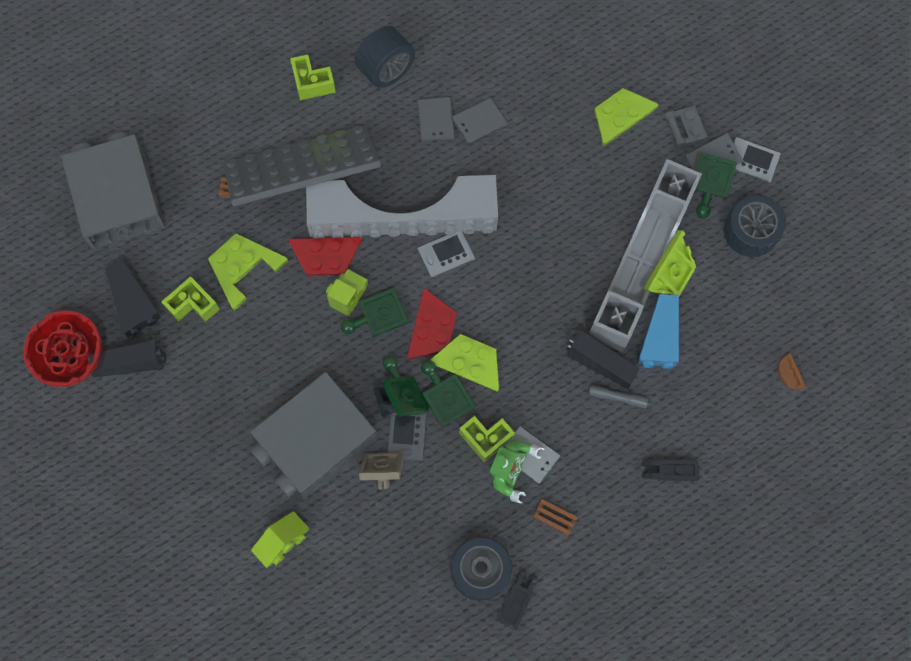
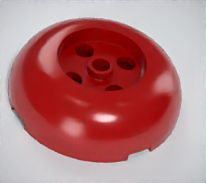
M57 311L46 315L45 319L31 328L26 337L23 349L25 365L34 378L48 386L69 387L87 379L99 362L102 351L100 333L90 319L78 312ZM77 339H80V340L77 342V346H75V345H74V342H75ZM95 353L94 361L89 365L88 357L90 354ZM54 357H59L58 363L52 362ZM76 358V362L71 364V360Z

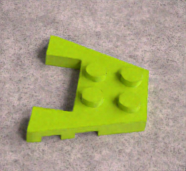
M234 234L208 258L234 311L247 300L234 285L261 260H264L277 272L288 262L286 257L238 234Z

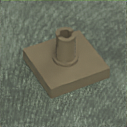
M364 453L359 472L360 480H377L378 489L382 490L383 484L384 490L389 489V480L400 479L404 453Z

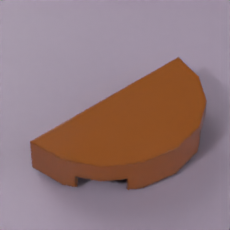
M791 353L787 354L782 358L778 366L780 380L790 389H805V383Z

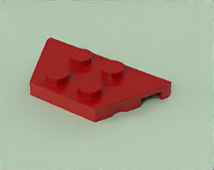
M361 237L289 239V244L307 276H336L342 273L345 274L355 256L357 248L362 242Z
M427 289L423 290L407 356L408 360L439 353L451 342L457 313Z

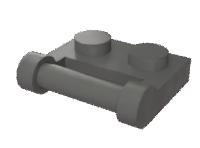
M695 106L677 111H669L664 114L666 121L669 122L677 148L707 140V134ZM676 118H679L686 138L682 137Z

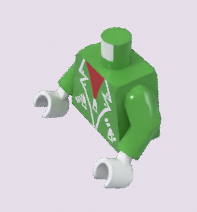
M518 440L511 441L507 446H501L490 469L494 488L506 496H510L511 501L521 504L519 495L526 496V494L513 490L527 453L540 459L541 456L537 455V452L540 449L544 450V448Z

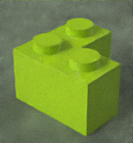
M308 54L290 58L300 100L336 93L330 67L312 70Z
M347 269L345 274L342 273L339 279H336L334 284L331 283L327 288L326 293L329 306L350 317L368 287V280Z
M191 276L162 301L164 307L178 322L192 309L205 322L220 310L217 303Z
M475 416L459 428V434L483 462H486L498 452L501 446H505L515 436V432L503 418L488 431Z
M293 511L269 526L251 551L266 568L272 564L278 565L285 558L283 556L284 553H288L294 547V544L298 546L306 539L305 534L310 528Z

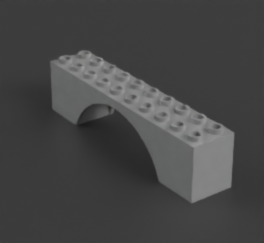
M666 160L590 330L589 336L598 342L621 352L626 348L650 292L645 291L643 288L673 239L700 180L701 173L671 160Z
M496 175L458 176L451 190L440 201L426 209L403 214L388 213L368 206L351 192L344 180L326 181L306 187L307 227L310 237L313 238L330 236L332 238H343V236L362 237V235L380 237L386 234L396 237L400 234L416 236L418 233L436 235L443 232L447 235H452L456 231L472 234L475 231L492 233L497 230Z

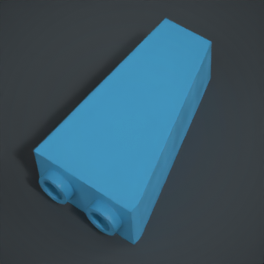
M660 294L655 303L637 364L645 368L659 365L664 369H671L679 362V295Z

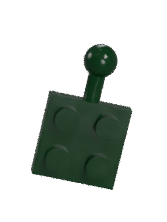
M701 152L696 171L702 175L695 189L704 193L702 204L696 208V214L700 218H706L710 215L709 203L712 195L727 198L737 162Z
M392 288L359 301L364 317L356 320L346 319L341 323L340 328L343 333L352 334L357 327L368 324L374 338L409 324L396 291Z
M391 355L386 356L382 364L386 370L390 371L393 378L386 379L382 384L397 416L427 413L429 408L415 378H401L397 370V359Z
M426 360L422 363L421 370L425 375L430 376L435 386L422 393L443 428L473 410L476 406L456 374L442 382L436 373L437 367L435 362Z

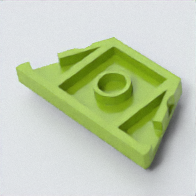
M624 88L619 90L595 107L594 110L598 121V129L602 137V145L605 146L656 110L659 105Z
M677 230L643 288L645 291L679 296L696 268L694 259L691 256L690 247L685 245L683 239L685 232L683 230Z
M460 334L431 359L441 369L496 392L499 390L496 349Z

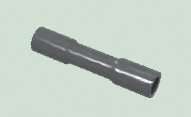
M591 384L589 396L619 401L646 409L648 397L618 392Z

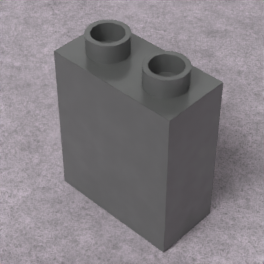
M116 133L109 136L106 143L95 146L89 143L78 144L71 148V153L61 155L82 236L92 250L165 228L144 152L135 134L129 136L127 133Z
M325 372L250 432L257 443L249 448V450L263 467L273 461L282 473L275 477L274 480L288 497L298 491L305 499L378 438L375 429Z

